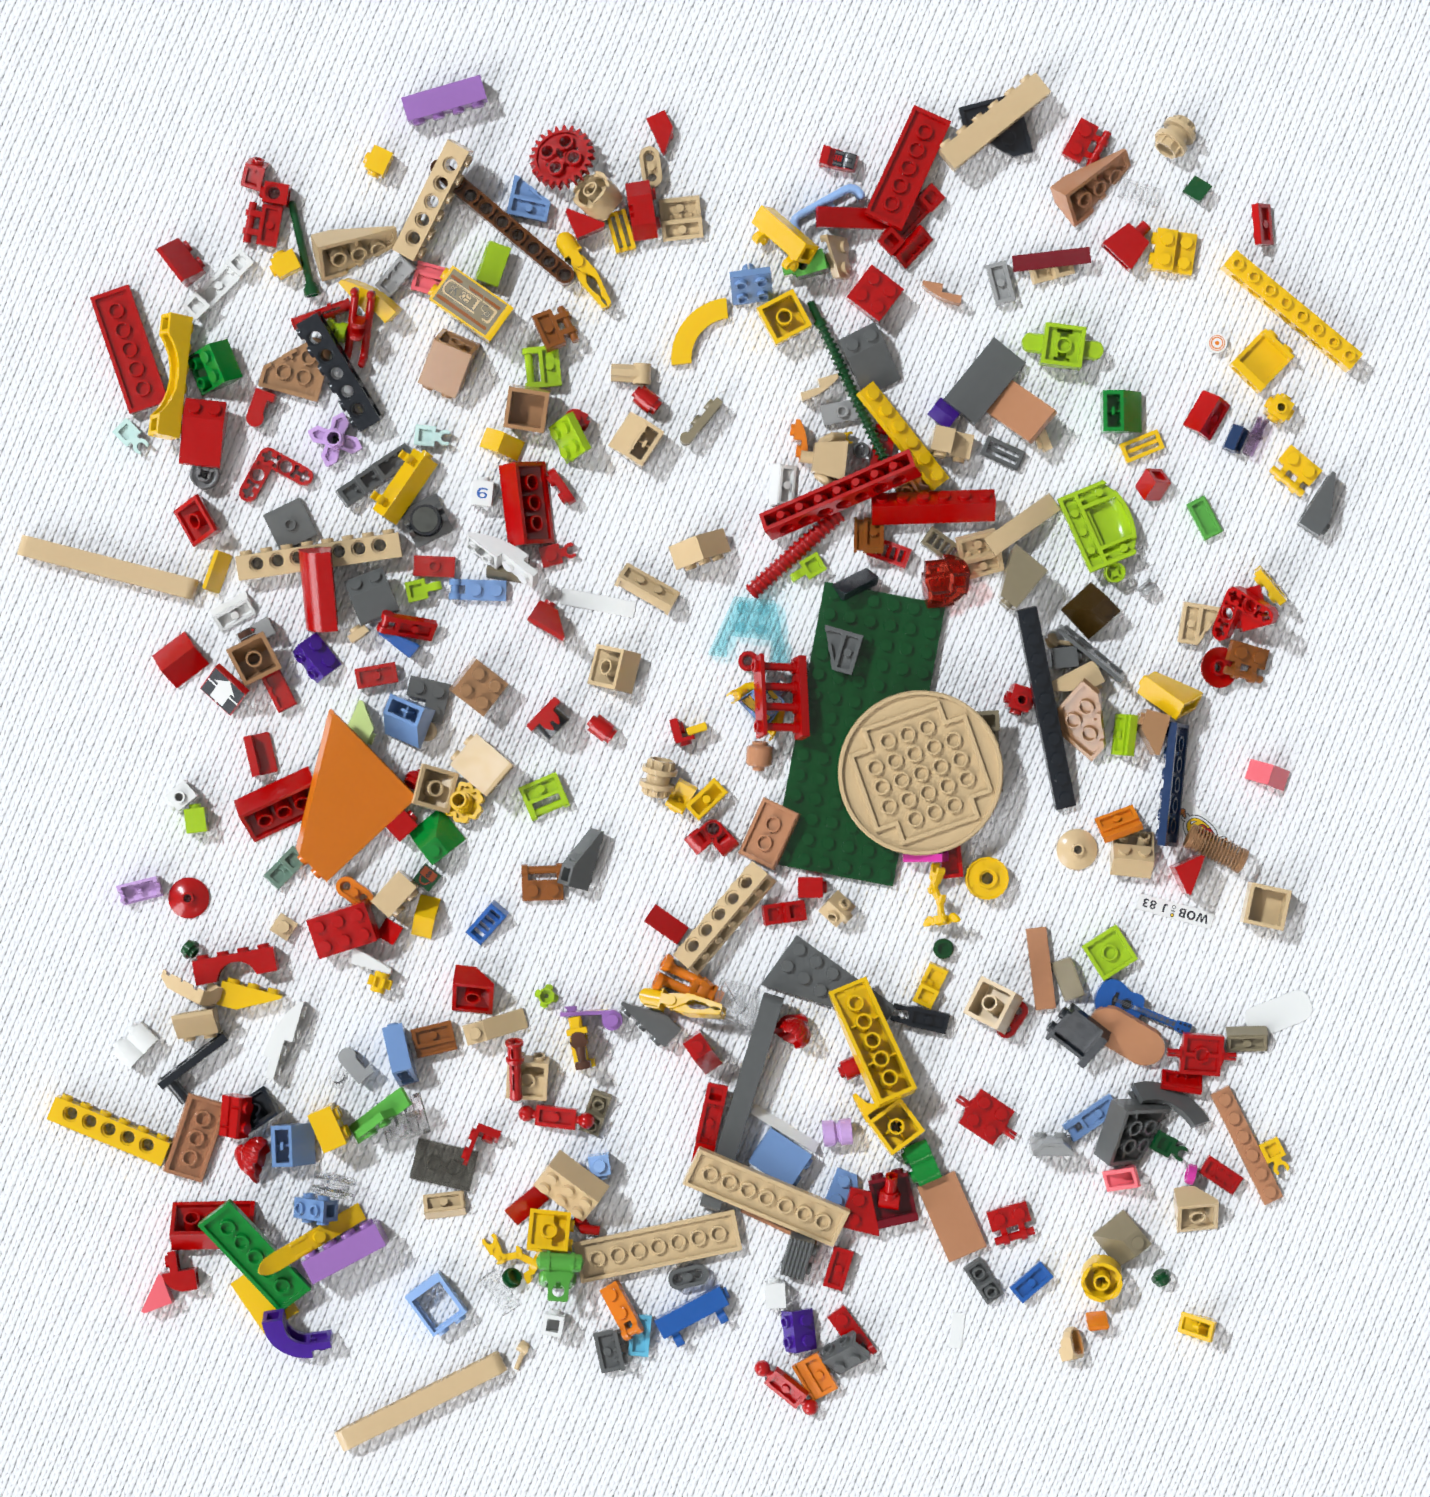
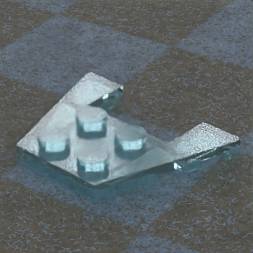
M734 596L708 655L727 657L729 636L771 640L769 662L788 663L776 602L774 600Z

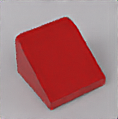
M386 917L379 929L381 938L394 946L404 927Z

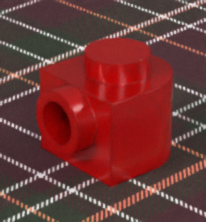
M579 409L569 410L566 414L573 412L582 430L585 432L590 423V420H588L589 415Z

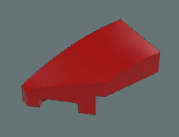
M665 110L646 118V121L664 156L667 153L670 141L673 140L674 129Z

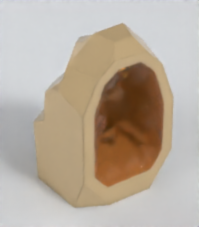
M1074 1326L1067 1327L1063 1331L1059 1349L1061 1362L1084 1357L1083 1339L1079 1330Z

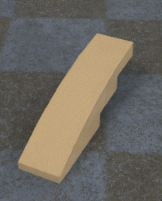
M1048 493L983 540L996 556L1061 509L1050 493Z

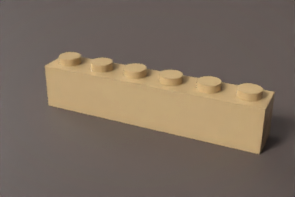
M1036 72L1032 76L1030 74L1024 76L1019 81L1021 84L1017 88L1012 86L1008 89L1001 101L997 99L988 106L989 110L986 113H978L972 119L973 123L968 127L964 125L957 130L955 138L952 140L948 138L939 145L941 149L938 154L953 172L1050 95V89Z

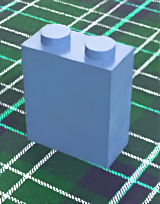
M770 1126L748 1159V1162L765 1174L797 1186L802 1178L799 1176L803 1169L807 1170L813 1160L811 1159V1152Z

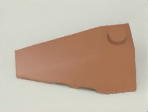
M1123 148L1067 174L1050 187L1055 204L1072 226L1076 227L1094 212L1093 207L1099 200L1103 201L1107 196L1105 192L1112 184L1115 185L1129 169L1131 164L1127 150Z

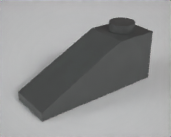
M1334 471L1328 473L1296 525L1315 537L1321 534L1325 535L1330 528L1328 523L1332 514L1336 478Z

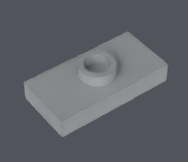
M400 255L375 286L392 298L417 267L406 257Z
M850 400L820 405L824 426L861 418L857 417L859 414L855 413L856 408H853L854 403H851Z

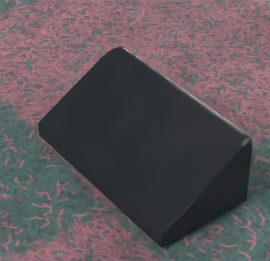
M865 568L832 584V587L842 601H845L877 585L879 577L868 568Z

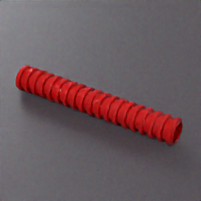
M841 512L817 521L818 524L816 525L813 524V528L807 530L808 533H803V537L798 538L799 541H794V545L788 547L789 550H784V554L779 555L780 558H775V562L769 564L770 567H765V571L760 572L761 575H756V579L750 581L751 584L745 585L749 593L756 599L759 598V594H764L763 591L768 590V586H773V582H777L778 577H783L782 574L784 572L787 573L788 568L792 569V565H796L797 560H802V556H806L807 551H812L811 548H815L816 543H821V539H825L826 534H831L830 531H834L836 525L840 526V522L845 521V517Z

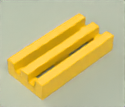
M625 208L612 212L607 222L616 254L636 249ZM619 215H623L631 246L627 247ZM612 217H615L623 248L620 249L613 228Z
M1158 429L1119 444L1126 464L1165 448ZM1155 435L1156 439L1143 443L1129 450H1126L1125 448L1128 445L1136 443L1150 436ZM1158 442L1159 446L1129 458L1128 454Z

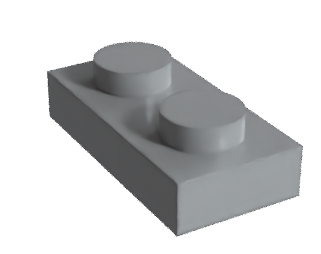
M1006 260L986 265L985 268L995 306L1015 301Z

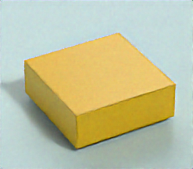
M706 722L686 728L689 736L707 730Z

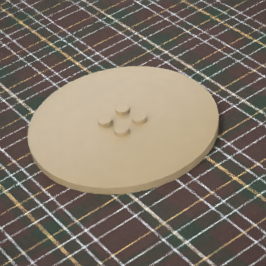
M905 691L875 703L851 727L839 756V790L846 810L861 831L876 843L903 854H938L958 847L979 832L991 817L1002 790V755L996 737L989 725L966 703L936 691Z

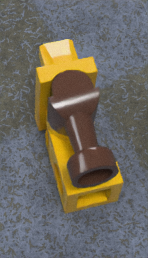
M582 1016L569 1017L570 1029L566 1030V1034L571 1036L569 1043L572 1049L575 1070L595 1067V1057L589 1058L588 1035L586 1034L589 1032L588 1025L583 1026Z

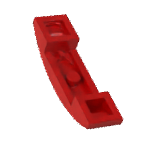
M930 183L918 194L902 231L888 226L877 242L892 256L905 242L904 239L946 197L933 183Z
M708 1082L692 1160L699 1146L715 1152L728 1090L726 1085Z

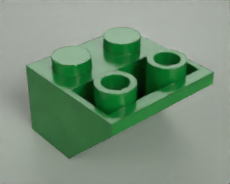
M228 339L209 343L188 358L189 368L202 396L228 386L243 377Z
M1102 390L1100 392L1101 434L1142 433L1141 392L1130 390Z

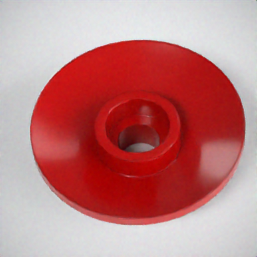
M1225 647L1210 649L1204 655L1201 662V674L1204 680L1215 688L1227 687L1235 680L1223 673L1225 666L1231 667L1232 661L1225 660L1228 650ZM1215 664L1218 665V669H1217L1216 671H1215Z
M191 877L182 878L175 882L168 895L171 909L175 914L183 918L198 917L207 909L210 900L209 891L205 884ZM186 894L191 895L192 899L190 902L185 901L184 897Z

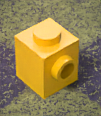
M374 144L371 153L367 152L363 160L364 168L368 171L367 174L376 179L379 176L385 178L395 156L392 152Z
M292 248L287 251L280 250L274 253L273 258L270 259L272 265L269 268L274 277L278 276L280 280L303 270Z

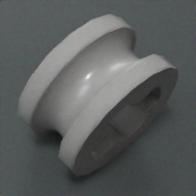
M1151 578L1136 589L1137 592L1140 591L1142 593V597H1145L1157 586L1151 583Z

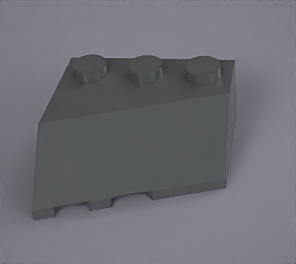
M1137 1098L1111 1099L1094 1155L1108 1166L1139 1164L1152 1143L1150 1138L1155 1130H1160L1163 1125L1160 1123L1165 1114L1169 1115L1172 1108L1157 1103L1140 1104Z

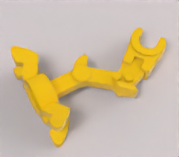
M940 863L931 864L929 876L931 882L927 888L928 893L932 894L936 900L938 916H928L923 923L924 927L931 925L941 926L961 921L956 913L949 915L944 913L946 895L940 894L938 886L941 884L945 874V868L940 867Z
M495 1233L491 1234L493 1238L492 1244H489L485 1238L482 1239V1244L489 1254L498 1260L497 1265L505 1264L508 1260L520 1259L529 1264V1270L524 1273V1279L527 1284L532 1282L534 1278L532 1275L538 1270L536 1259L540 1251H536L535 1256L532 1258L524 1254L521 1247L517 1245L516 1252L504 1254Z

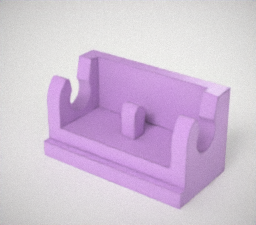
M160 876L116 886L117 892L120 893V902L123 905L164 896Z

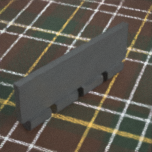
M1067 624L1059 626L1057 630L1059 634L1119 683H1122L1125 677L1122 674V669L1113 662H1107L1109 659L1097 649L1094 651L1092 649L1093 646L1080 636L1078 638L1076 636L1077 633Z

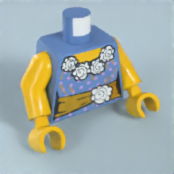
M754 681L744 683L726 694V696H734V701L731 704H735L738 701L755 719ZM766 690V702L785 703L780 697L785 691ZM767 711V723H783L786 711ZM768 731L771 736L769 741L774 738L777 731Z

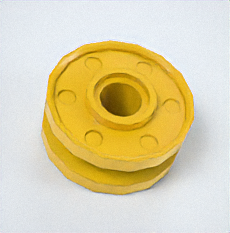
M978 858L966 869V887L976 898L983 900L995 899L1002 895L1008 886V870L996 858ZM986 872L992 876V881L989 884H984L981 879L982 875Z

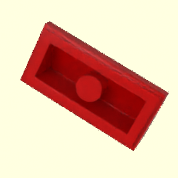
M656 904L644 920L645 923L675 944L680 942L689 928Z
M532 1186L504 1211L519 1225L530 1216V1208L538 1209L549 1198L535 1186Z

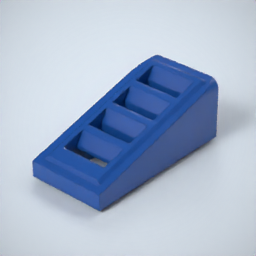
M378 633L408 658H412L421 647L419 644L401 636Z
M493 900L465 933L479 945H482L507 917L509 912L496 900ZM491 909L495 911L500 916V918L495 913H493ZM488 915L491 919L495 921V924H493L485 916ZM482 921V922H483L485 925H487L490 929L487 930V929H486L484 926H482L479 922ZM477 927L485 935L482 937L474 928Z

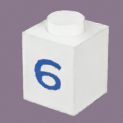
M478 477V480H473L472 506L492 508L495 483L490 481L491 478Z

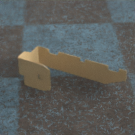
M163 969L161 978L168 989L198 1005H212L215 1007L216 1002L220 1000L223 988L218 985L208 983L205 991L200 988L195 990L193 989L194 985L185 980L181 982V978L173 974L167 975V971Z

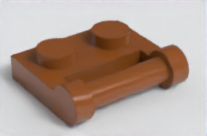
M562 863L544 866L521 864L522 901L564 900L563 884L557 883ZM528 874H557V879L528 880Z

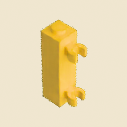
M761 205L751 222L759 229L752 237L756 244L760 242L765 246L770 238L789 255L781 264L786 270L790 268L795 272L799 262L810 264L819 248L774 208Z
M414 448L410 454L402 450L398 457L405 462L382 495L374 490L370 498L377 502L373 510L395 525L398 524L438 465L431 460L433 456L424 449L420 452Z

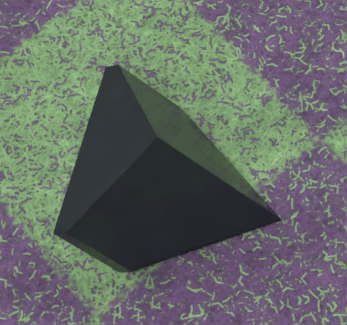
M265 1086L249 1095L252 1096L253 1111L250 1116L251 1132H253L282 1111Z

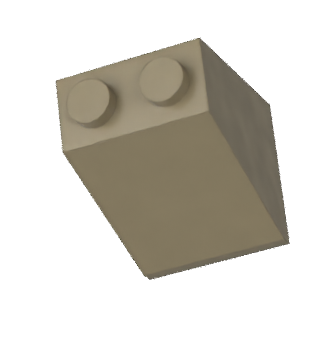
M1017 544L1010 549L997 596L1000 599L999 604L1006 610L1017 609L1048 571Z

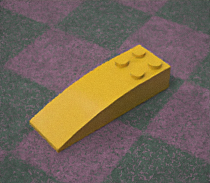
M866 976L829 991V997L847 1043L876 1108H881L915 1093L917 1086Z

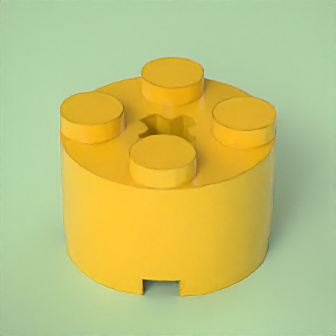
M1092 1255L1083 1264L1081 1269V1285L1086 1296L1096 1302H1106V1300L1114 1299L1119 1295L1123 1284L1120 1264L1114 1258L1107 1255Z

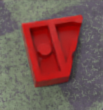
M850 1186L845 1207L850 1209V1214L843 1228L879 1236L880 1233L871 1192Z

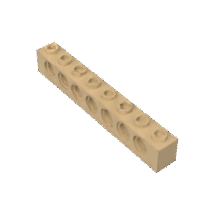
M394 529L382 530L383 534L374 535V532L362 533L360 538H354V535L341 536L342 540L334 541L333 538L321 539L320 544H313V541L301 542L299 547H293V544L280 545V550L265 547L260 548L259 553H252V550L240 551V555L235 556L239 581L300 572V563H297L293 556L298 549L331 547L333 567L403 557L400 532H395ZM381 539L385 542L386 547L383 551H378L375 548L376 540ZM361 542L365 545V552L363 554L356 553L354 549L356 543ZM337 545L344 547V556L338 557L335 555L334 548ZM276 554L281 555L284 559V563L281 566H277L273 562ZM256 557L263 560V567L261 569H256L253 566V560Z

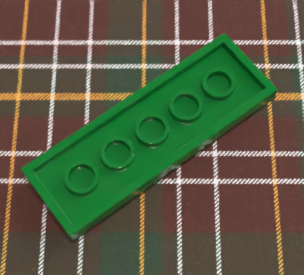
M231 1199L227 1200L198 1223V1227L276 1309L284 1308L285 1310L311 1290L312 1285L292 1264L271 1275L265 1276L258 1273L262 1260L278 1249Z

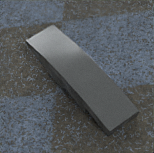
M406 443L374 462L369 468L335 491L346 508H349L396 475L405 462L398 457L399 453L402 450L409 454L411 453Z

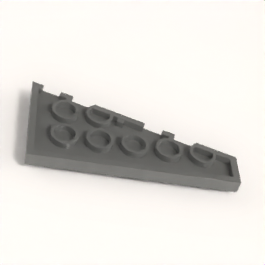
M796 935L761 985L833 1007L828 992L858 979ZM872 990L887 1021L896 1008L893 1007L892 1003Z

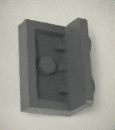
M617 1327L593 1332L601 1373L626 1370V1365L629 1364L627 1352H622L621 1345L624 1344V1339L621 1336V1332H618Z
M852 1330L824 1346L822 1363L840 1375L869 1359L870 1352L856 1342V1332Z

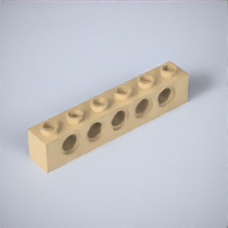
M447 139L392 250L412 261H417L419 258L422 259L427 251L425 246L428 240L431 241L436 233L434 228L437 222L440 223L445 216V211H443L445 206L452 202L455 195L453 191L456 185L459 186L464 178L462 173L465 167L468 168L473 161L471 156L473 150L453 139ZM451 159H454L457 162V168L455 170H452L449 167V162ZM442 177L448 181V186L445 189L440 186V179ZM433 195L439 201L436 207L432 206L430 202ZM423 214L429 217L427 225H424L421 221ZM414 232H417L420 236L418 243L412 240Z
M752 861L744 868L736 881L730 885L725 894L718 899L715 906L704 916L699 925L691 931L688 938L677 948L673 956L698 976L777 881Z

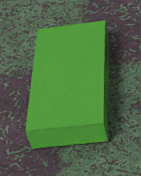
M1205 495L1186 504L1204 541L1223 532Z

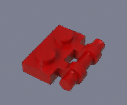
M1081 117L1061 155L1077 164H1080L1084 157L1088 160L1087 166L1101 159L1100 155L1103 149L1107 148L1111 133L1104 130L1102 136L1096 135L1099 127ZM1091 141L1097 144L1092 153L1087 151Z
M249 202V207L245 213V216H247L246 225L242 230V234H244L243 243L251 244L252 236H257V245L277 248L284 207L263 203L262 211H257V203ZM255 218H260L259 229H253Z
M1025 1200L986 1211L991 1231L1000 1230L1001 1236L994 1238L996 1246L1001 1244L1008 1245L1011 1244V1241L1021 1238L1025 1240L1028 1239V1236L1035 1234L1033 1226L1025 1228L1024 1225L1025 1222L1032 1221ZM1018 1225L1019 1231L1007 1233L1006 1228Z

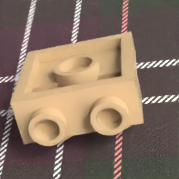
M522 1052L524 1056V1062L521 1064L522 1099L547 1101L550 1057H545V1054L540 1052L534 1053L533 1056L525 1055ZM507 1064L506 1098L509 1099V1065Z

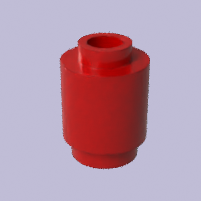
M639 386L631 395L634 397L632 402L647 414L654 415L663 403L659 400L660 397L646 386H643V388Z
M600 714L597 717L593 715L587 723L589 726L587 730L602 742L609 743L618 731L614 728L615 725Z
M853 1056L839 1062L840 1066L837 1069L841 1078L845 1077L848 1081L861 1075Z

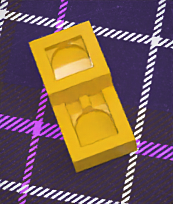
M930 961L912 1001L931 1009L949 969Z

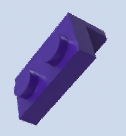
M317 632L298 644L292 651L297 662L304 666L308 676L316 683H319L324 677L342 665Z
M813 1308L781 1311L785 1351L800 1353L817 1349Z

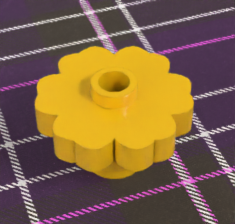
M460 782L450 797L451 808L450 812L446 813V815L453 817V820L457 823L468 824L470 819L477 820L483 813L481 805L485 802V798L470 782Z

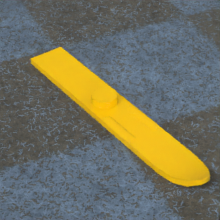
M358 1203L352 1205L338 1214L337 1221H331L329 1225H318L269 1254L260 1263L258 1273L265 1276L276 1273L364 1221L366 1217Z

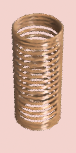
M1196 824L1191 826L1183 843V847L1191 848V851L1194 850V853H1201L1202 856L1204 855L1211 861L1214 859V862L1217 861V864L1220 863L1221 866L1224 864V867L1227 866V869L1230 868V870L1235 871L1237 874L1242 870L1249 856V850L1241 846L1238 847V844L1235 845V843L1225 840V838L1219 837L1215 833L1212 834L1211 831L1209 832L1205 828L1202 829V827Z

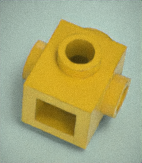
M1284 393L1280 395L1275 394L1273 397L1269 396L1264 404L1266 409L1263 414L1267 416L1269 421L1275 424H1281L1285 420L1289 421L1295 412L1292 409L1294 403L1291 402L1292 398ZM1278 404L1284 407L1283 411L1278 410Z

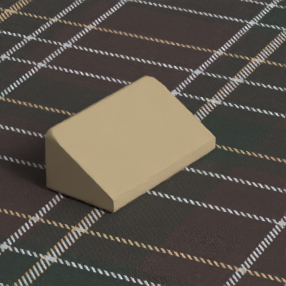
M464 1190L423 1195L424 1215L427 1220L466 1215Z

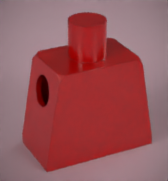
M1141 221L1136 228L1127 223L1101 244V247L1123 268L1130 272L1150 243L1144 236L1151 228L1144 221Z

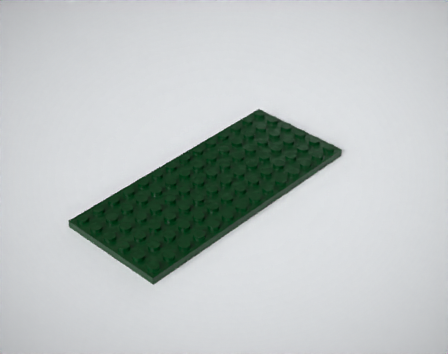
M824 582L807 673L810 736L804 740H795L783 801V806L801 815L778 865L893 886L899 852L885 848L873 841L852 820L846 810L839 790V756L851 727L875 703L905 691H930L946 604L872 590H865L842 601L832 587L834 583ZM825 625L864 636L853 676L832 670Z

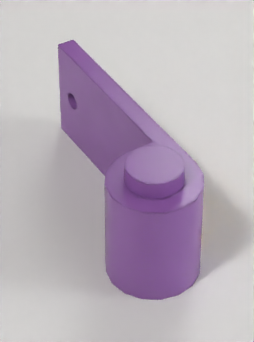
M564 1006L567 1011L560 1012V1017L602 1015L603 1026L611 1031L620 1028L623 1021L622 1014L617 1009L577 1010V1006Z

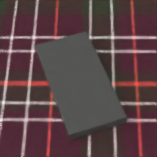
M994 337L945 396L943 401L975 426L1026 362Z

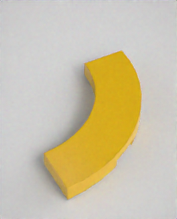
M726 298L713 300L700 306L684 320L673 341L671 366L692 364L693 347L701 332L715 322L728 319Z

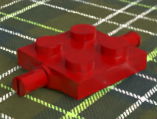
M1183 1032L1182 1043L1179 1049L1167 1048L1168 1052H1166L1167 1057L1179 1058L1178 1072L1180 1074L1220 1077L1221 1066L1224 1060L1236 1061L1235 1057H1237L1236 1052H1225L1224 1035Z
M981 1088L970 1101L960 1094L957 1096L958 1098L955 1099V1102L965 1107L963 1115L958 1121L960 1125L992 1146L1002 1134H1005L1012 1140L1015 1138L1017 1132L1008 1127L1009 1120L1015 1112Z

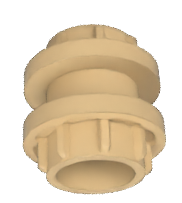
M1174 115L1173 117H1168L1163 123L1164 128L1158 129L1155 133L1156 149L1163 156L1170 159L1184 156L1187 152L1186 145H1192L1196 140V127L1194 123L1183 115Z
M652 756L647 759V763H643L642 770L647 775L646 778H640L639 785L642 787L641 791L644 795L665 799L670 796V792H674L675 785L670 782L671 777H677L678 774L674 761Z

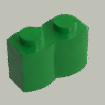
M925 1138L903 1147L904 1152L901 1153L905 1165L910 1164L912 1171L909 1174L914 1184L918 1182V1185L922 1186L942 1177Z

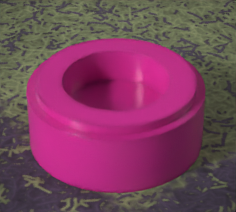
M1188 1164L1184 1176L1186 1184L1193 1185L1197 1174V1165Z

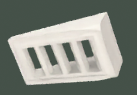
M354 948L351 964L387 974L392 973L393 968L361 948Z

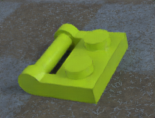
M544 346L522 348L527 379L525 386L536 388L562 386L559 349L547 353ZM533 354H538L541 381L535 382Z
M557 772L518 788L532 821H536L538 817L563 806L565 808L571 806ZM557 793L559 794L561 799L534 810L532 804Z

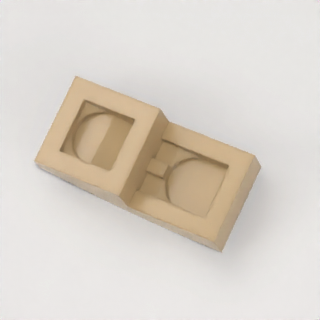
M1070 265L1029 270L1032 285L1075 274L1074 266Z
M838 373L818 379V388L801 392L802 403L828 390L838 380Z

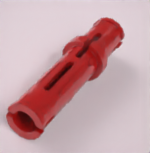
M346 298L333 304L330 302L325 307L290 318L294 330L298 329L296 324L318 311L322 312L325 319L336 318V315L349 311L350 300ZM340 307V309L324 314L326 311Z

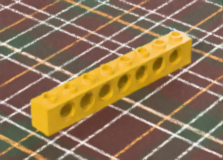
M1235 250L1220 268L1344 372L1351 370L1363 355L1362 352L1238 250Z

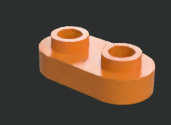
M344 876L337 881L336 890L338 894L349 902L361 901L360 896L365 894L369 899L370 906L373 904L371 902L374 898L373 892L353 877ZM345 882H348L351 885V888L349 890H346L344 888Z

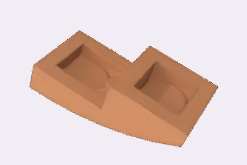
M923 280L921 288L931 296L945 303L960 306L962 295L942 292L943 284Z

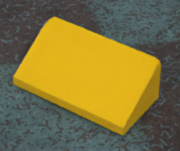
M219 550L214 551L202 586L203 589L217 594L220 593L232 560L230 554Z
M713 778L685 807L700 820L728 791Z

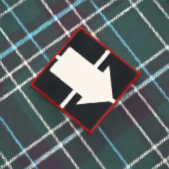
M220 663L215 666L200 688L230 716L236 711L250 691Z

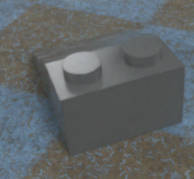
M875 322L838 340L837 344L861 390L872 381L881 390L901 380L888 347Z

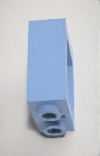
M440 1270L405 1295V1299L433 1337L437 1334L442 1336L450 1330L449 1325L453 1322L458 1324L466 1318L467 1307ZM440 1282L460 1310L438 1326H435L416 1298Z

